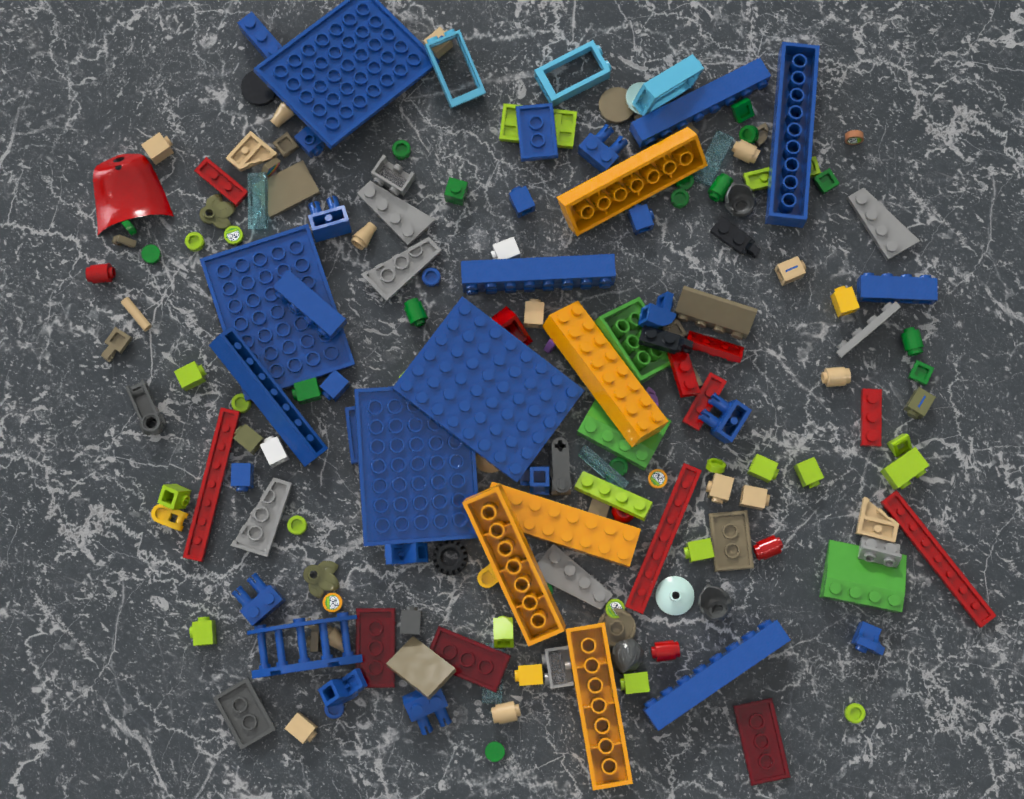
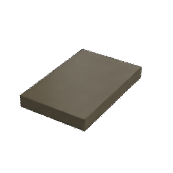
M303 160L253 185L271 219L321 194Z
M748 510L709 513L710 536L715 556L713 558L714 572L754 569Z
M414 636L386 663L389 669L428 700L456 672V669Z

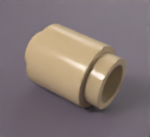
M741 139L740 142H735L731 151L734 152V157L748 164H754L761 150L757 149V146Z
M845 367L825 368L824 372L821 373V381L826 387L845 386L851 382L850 369Z
M514 701L496 704V707L491 708L494 724L518 721V716H521L519 704H515Z

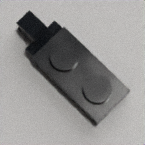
M723 216L720 217L710 230L711 234L739 254L745 255L748 253L755 258L761 250L754 245L755 241Z
M643 325L638 344L671 354L681 352L691 354L694 341L678 334Z

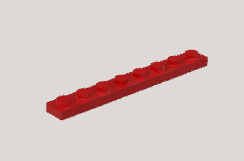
M222 407L220 409L183 558L200 562L204 560L234 441V432L237 429L241 414L240 411Z
M683 463L624 607L640 614L644 613L702 470Z
M896 490L880 502L881 505L899 523L900 529L976 625L982 628L996 617V614L900 493Z

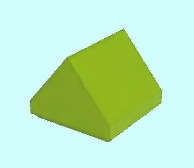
M902 433L887 443L895 457L912 449L908 434Z

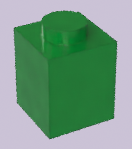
M449 177L444 193L445 201L463 206L468 192V182Z
M316 377L293 383L295 388L292 389L293 398L298 400L300 405L323 399Z

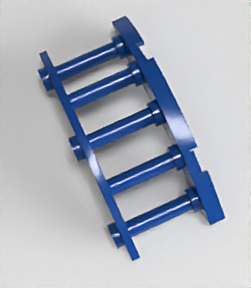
M349 612L337 613V617L311 621H305V618L293 619L291 624L266 627V624L254 626L255 630L247 631V635L257 634L261 665H259V670L251 671L252 679L363 662L362 654L354 655V651H351L348 621L357 619V615L349 616ZM340 622L344 652L342 657L333 658V654H330L327 623ZM319 624L323 656H321V660L310 661L307 655L304 626ZM296 628L300 659H298V663L288 665L285 657L282 630ZM273 631L275 632L277 667H271V664L268 663L265 633Z

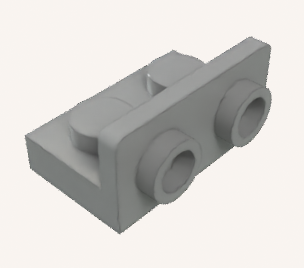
M862 535L858 559L897 568L902 559L900 544Z

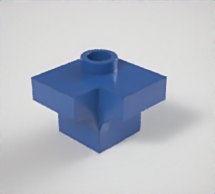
M529 466L520 478V485L530 486V494L549 495V466Z
M864 621L859 622L851 644L856 646L855 649L862 653L869 651L878 656L883 655L885 650L879 641L882 629Z

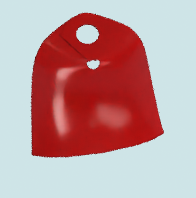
M142 154L117 155L95 167L93 186L98 235L113 224L147 215L174 216L156 172L148 159ZM117 158H125L120 162H113ZM116 166H122L120 170L115 168Z

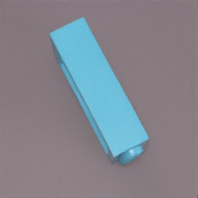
M451 29L444 32L445 36L439 39L437 36L428 39V43L424 47L450 108H454L484 95L486 91L460 30L455 31ZM456 38L477 89L453 99L431 48Z
M592 40L534 70V77L547 101L553 103V107L610 78L612 68L608 60L605 61L602 57L603 52L599 45H596ZM591 51L602 71L556 94L545 74Z
M693 54L645 82L632 102L633 106L642 116L660 108L691 89L704 67Z

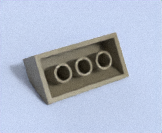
M683 286L674 313L677 314L676 317L680 321H692L698 327L706 328L707 326L713 328V331L724 334L726 332L732 334L733 338L742 340L743 338L746 339L749 335L758 309Z

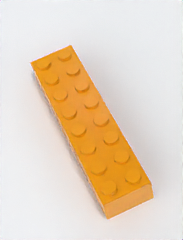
M687 126L556 198L568 227L576 236H579L708 165L698 135Z
M576 301L548 316L542 327L629 445L633 448L659 433L669 422L580 302Z
M491 482L490 487H493L498 483ZM502 485L524 535L617 565L630 567L640 535V528Z
M501 483L464 499L462 504L528 647L564 632L566 624Z
M605 622L565 629L592 789L599 790L633 784Z

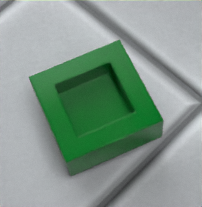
M747 97L731 105L735 121L738 124L755 116L751 101Z
M830 168L813 178L822 195L840 184Z
M916 360L908 375V379L926 386L934 367Z

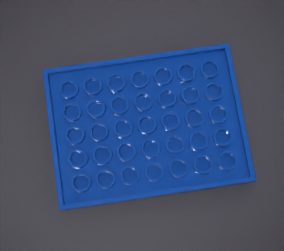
M344 0L254 67V73L332 149L434 68L424 45L379 0Z
M308 224L200 259L223 332L233 327L282 390L294 386L293 383L315 377L319 378L331 374L334 370L340 371L355 366L343 328L333 339L330 337L324 338L317 331L319 328L316 325L310 326L303 319L305 316L302 313L298 312L296 314L289 307V302L286 300L282 302L275 296L276 291L273 286L289 270L337 311ZM241 387L245 401H250L251 398Z
M463 296L392 387L399 395L515 483L519 481L585 391Z
M392 387L354 389L363 546L478 538L462 504L464 499L478 493L476 452L399 395Z

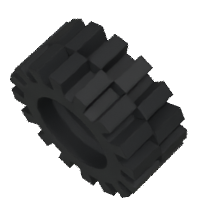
M456 540L442 541L436 546L432 559L434 566L439 572L450 576L462 572L468 562V554L461 543ZM448 550H453L458 555V560L454 565H447L443 561V555Z

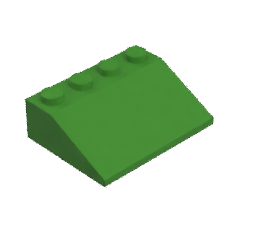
M638 297L599 316L594 322L638 381L643 384L671 365L667 352L638 344L643 327L638 326L641 308L645 306L641 298Z
M595 399L581 423L577 435L645 471L671 420L668 419L669 422L659 433L632 448Z
M829 540L819 597L893 613H901L905 597L907 555L902 554V559L897 568L887 567L883 564L858 559L859 545Z

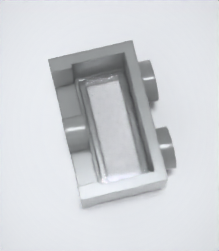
M382 155L371 172L372 178H374L373 182L381 187L383 185L389 187V191L395 196L400 194L404 197L412 183L416 180L415 173H406L399 164L393 165L388 162L385 155Z
M568 645L544 649L545 653H542L541 657L542 664L547 665L548 673H544L546 685H550V689L573 686L574 681Z

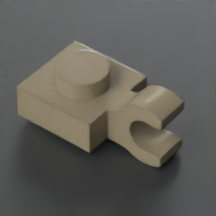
M115 327L105 340V344L108 347L104 350L101 357L110 363L115 357L116 351L121 354L131 342L132 337Z
M319 624L308 626L312 632L311 636L307 637V648H310V652H320Z

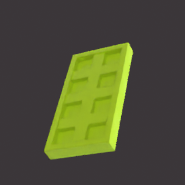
M503 103L499 141L519 143L516 106L523 105ZM553 109L557 147L573 149L577 111Z

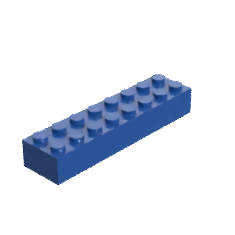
M615 254L461 261L463 293L468 295H476L478 292L496 294L497 291L515 293L516 290L534 292L535 289L553 291L554 288L568 291L572 290L573 287L588 290L594 286L607 289L614 286L616 278Z
M769 619L763 621L757 626L759 628L757 631L753 630L744 634L741 637L743 639L741 642H733L725 648V653H717L709 658V664H701L693 669L694 674L690 677L688 675L681 677L676 681L678 685L673 688L669 686L660 692L662 696L646 701L642 711L654 729L657 731L661 730L789 642L791 639L778 620L771 621Z

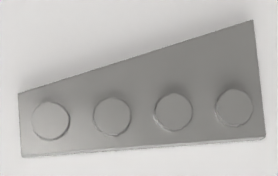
M371 180L357 192V195L408 247L436 222L432 217Z
M865 188L847 197L851 207L886 261L920 242L914 234Z
M427 237L409 247L408 250L394 255L391 259L376 265L375 268L363 272L361 276L388 302L431 263L442 250L430 237Z
M891 302L887 303L881 309L883 313L878 317L873 315L866 321L868 325L863 330L859 327L851 334L853 338L850 341L844 340L837 346L838 351L836 354L840 358L845 356L878 326L888 320L892 314H895L901 306L897 302L893 304Z
M273 477L261 496L259 503L253 509L250 517L230 546L269 557L293 483Z
M555 544L537 562L547 583L599 610L613 596L610 591Z

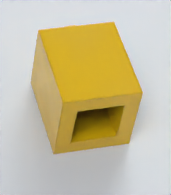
M845 286L838 287L830 296L838 317L854 313L860 308L852 286L848 288Z
M542 664L518 666V670H514L515 682H519V686L543 684Z

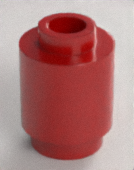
M110 263L91 265L86 268L85 272L87 281L93 284L112 282L113 278L116 277L115 268Z
M772 535L756 542V545L752 547L758 560H766L782 553L783 544L779 537L776 538Z
M678 641L654 642V646L651 647L652 659L656 658L657 662L676 660L677 657H680Z

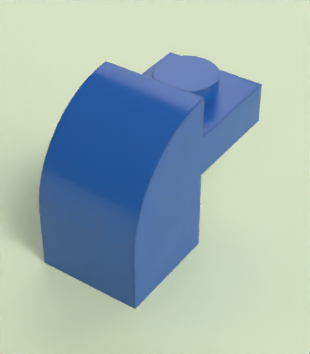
M667 291L658 296L656 305L650 303L642 307L638 326L643 327V325L660 329L672 323L677 315L671 312L674 304V294Z
M427 543L385 545L386 565L399 566L428 563Z
M357 668L341 679L330 680L320 687L318 691L325 706L332 707L354 699L368 685L360 668Z

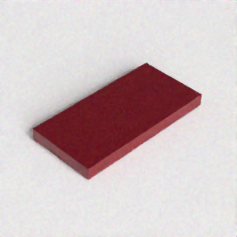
M356 608V655L362 654L363 662L355 663V669L360 668L368 685L366 688H395V673L387 667L386 663L395 655L396 608Z
M438 626L430 646L432 651L456 669V672L453 674L454 676L495 693L499 689L511 658L509 654Z
M772 698L734 705L733 710L750 785L791 778Z

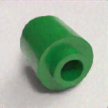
M724 173L717 176L707 191L709 198L714 202L724 201L726 192L734 182L733 179Z
M418 298L406 301L404 303V310L410 325L416 328L425 325L428 316L422 302Z
M915 327L904 329V333L900 335L904 350L908 353V356L923 353L924 345L920 330H915Z

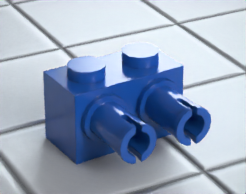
M605 124L596 135L590 133L578 146V154L601 173L618 164V154L628 145L626 139L622 140L623 136H619L610 147L604 144L608 137L614 133L612 127L608 129V124Z
M332 196L334 203H332L331 197L327 198L326 202L329 209L325 211L321 210L320 202L314 201L316 208H314L313 202L308 205L311 212L308 218L315 242L352 232L345 206H340L336 196Z
M713 393L708 403L721 411L720 417L717 418L707 409H703L700 413L702 415H699L698 419L711 427L710 434L724 444L731 443L752 410L737 399L727 402L716 393Z
M254 573L252 575L253 579L249 577L247 582L258 593L255 598H251L242 586H239L237 591L234 590L232 592V595L243 606L240 612L252 626L259 625L286 601L273 585H266L258 574Z
M442 687L430 700L417 690L402 696L404 707L411 722L417 721L422 735H427L426 728L429 733L433 731V727L427 715L433 712L438 719L440 727H445L443 718L447 725L452 722L445 708L448 706Z

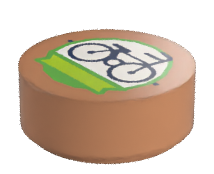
M851 130L845 134L846 144L856 145L864 141V133L862 131Z

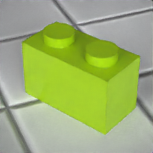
M914 447L880 472L894 490L899 487L902 490L911 484L909 480L914 476L918 479L926 473L925 469L930 465L918 449Z

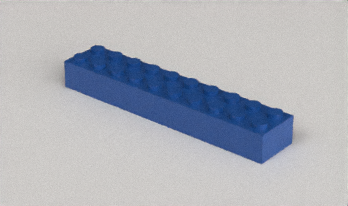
M782 42L779 49L765 224L803 228L807 221L819 45Z

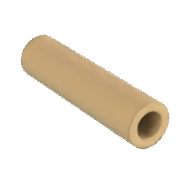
M129 297L121 301V304L144 331L152 327Z

